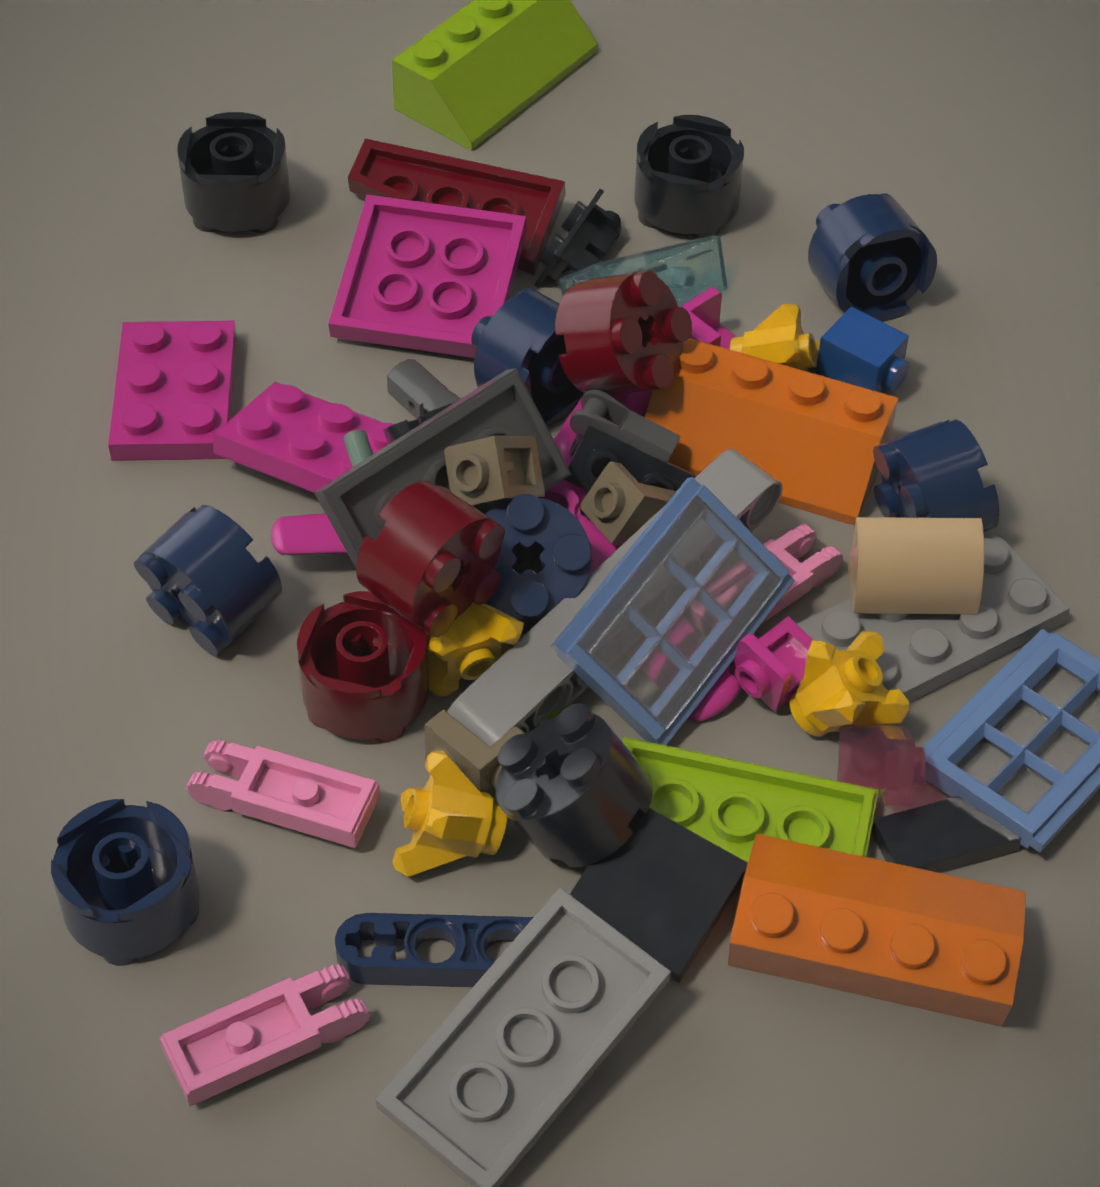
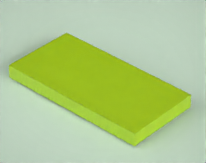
M623 737L622 739L624 745L651 777L653 795L649 808L746 862L749 861L756 833L863 857L867 855L878 789Z

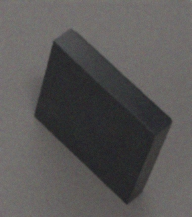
M639 808L628 824L634 832L632 836L611 855L588 865L570 895L670 970V978L680 983L743 881L748 862L651 808H648L646 815Z

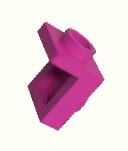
M788 616L759 639L749 633L739 640L731 670L735 673L738 683L747 694L754 698L762 699L776 712L788 703L792 695L797 692L799 683L804 676L806 657L813 639Z

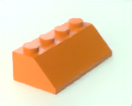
M689 338L686 342H683V352L679 357L680 364L672 384L666 389L652 390L645 418L681 436L668 462L697 476L724 451L734 449L782 483L783 490L778 503L855 526L856 517L861 516L879 472L874 459L873 448L891 440L898 397Z
M756 833L742 883L730 938L728 965L1002 1027L1013 1006L1024 941L1026 891Z

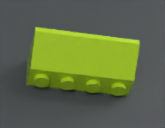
M473 0L392 60L394 109L472 151L598 52V43L571 0Z

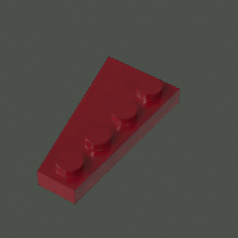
M366 138L347 177L350 192L364 198L368 194L526 216L527 231L517 268L535 276L540 263L538 259L545 250L566 196L565 181Z

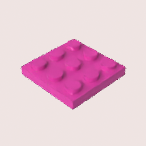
M367 194L328 322L330 337L475 358L477 348L473 346L471 341L475 326L483 317L493 316L510 299L527 231L526 216Z

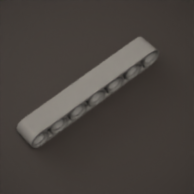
M734 449L724 451L694 478L701 486L705 485L750 532L757 528L773 511L783 490L780 481ZM660 511L589 575L585 587L576 598H564L527 632L516 645H513L452 703L447 713L490 747L515 726L524 733L529 734L542 723L558 716L589 686L557 656L558 653L551 645ZM700 518L672 552L671 556L695 579L724 541ZM662 565L631 604L654 625L671 609L686 588ZM622 614L592 653L609 668L644 634Z

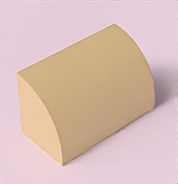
M856 517L848 562L853 613L978 614L984 576L982 518Z

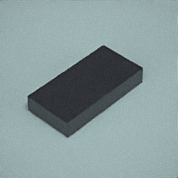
M959 796L875 818L871 830L885 861L938 873L1017 852L1020 850V841L1022 839Z

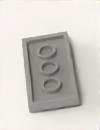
M994 529L983 533L984 576L978 614L853 613L852 599L849 598L797 623V625L814 641L829 643L836 646L839 650H846L862 631L880 634L885 651L876 662L883 674L882 684L887 690L900 689L909 700V703L1027 644L1041 629L1049 633L1063 626L1066 623L1070 608Z
M559 888L375 1099L377 1109L472 1187H500L668 984L671 971L562 888Z

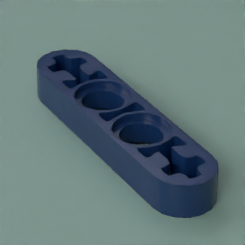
M397 913L356 914L346 919L337 930L335 936L337 964L340 967L344 966L352 982L365 985L474 987L494 964L485 954L489 945L498 940L514 941L534 917ZM431 938L445 939L455 948L454 953L449 959L439 963L426 962L418 956L416 951L422 942ZM396 939H404L405 960H396ZM362 940L375 941L371 957H358L357 950H360Z

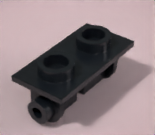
M602 189L598 190L588 206L580 201L576 203L561 226L562 229L569 233L565 239L557 233L553 236L538 259L546 268L534 284L539 288L548 275L557 281L558 287L566 293L571 286L589 280L614 241L618 239L622 232L621 218L617 213L610 210L605 211L596 204L604 193Z
M589 425L584 436L578 434L571 445L569 455L572 456V459L568 465L571 475L564 480L590 491L607 464L611 461L621 463L639 483L677 491L687 478H695L696 475Z

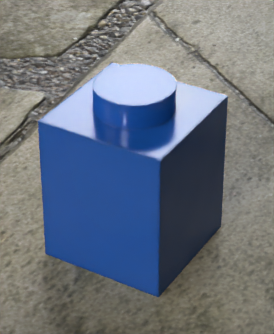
M851 306L821 337L816 374L884 394L888 390L895 392L903 383L909 370V362L905 360L909 335Z

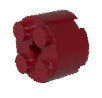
M653 271L593 278L577 283L566 291L560 301L556 314V336L564 335L567 354L559 355L562 368L572 384L583 393L588 390H601L611 395L666 389L672 384L674 375L679 367V357L683 352V342H686L692 333L690 314L685 308L678 307L677 301L669 287Z
M418 481L401 490L384 506L378 517L384 520L386 524L376 540L366 535L359 549L356 562L358 582L369 590L372 595L433 637H440L471 606L472 602L482 605L496 592L501 576L494 569L499 559L505 529L448 489L440 485L436 486L430 481Z
M356 591L344 594V602L325 609L323 603L312 610L303 621L298 632L297 654L302 696L307 709L309 721L314 726L326 729L342 737L391 742L403 735L406 726L420 714L426 703L429 691L427 636L424 630L376 598L370 591Z

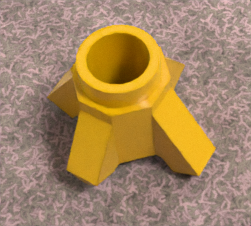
M782 304L753 331L744 332V335L740 337H733L730 342V350L807 372L808 368L816 367L820 340L815 341L812 333L804 334L801 326V309L796 304Z
M472 602L471 606L453 622L443 635L433 637L427 633L429 690L435 695L443 697L459 689V679H478L511 648L509 644L516 645L522 633L524 623L485 603L477 605Z
M862 631L846 650H839L836 646L826 642L812 640L806 657L803 679L799 683L797 692L790 699L791 713L797 724L810 735L821 737L828 732H840L845 727L902 723L910 709V703L900 689L887 690L882 684L883 674L876 662L885 651L880 634Z
M443 750L431 752L425 762V768L430 773V777L424 788L419 786L408 788L401 794L400 798L402 811H404V828L412 829L413 834L411 843L396 848L392 864L396 871L407 877L465 856L477 858L480 853L493 856L501 845L506 829L507 815L502 811L498 802L494 801L489 793L480 792Z

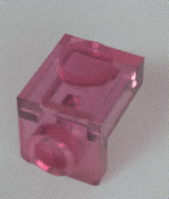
M842 725L839 729L837 781L878 789V794L885 805L912 806L913 787H923L925 752L923 747H915V739L906 727Z

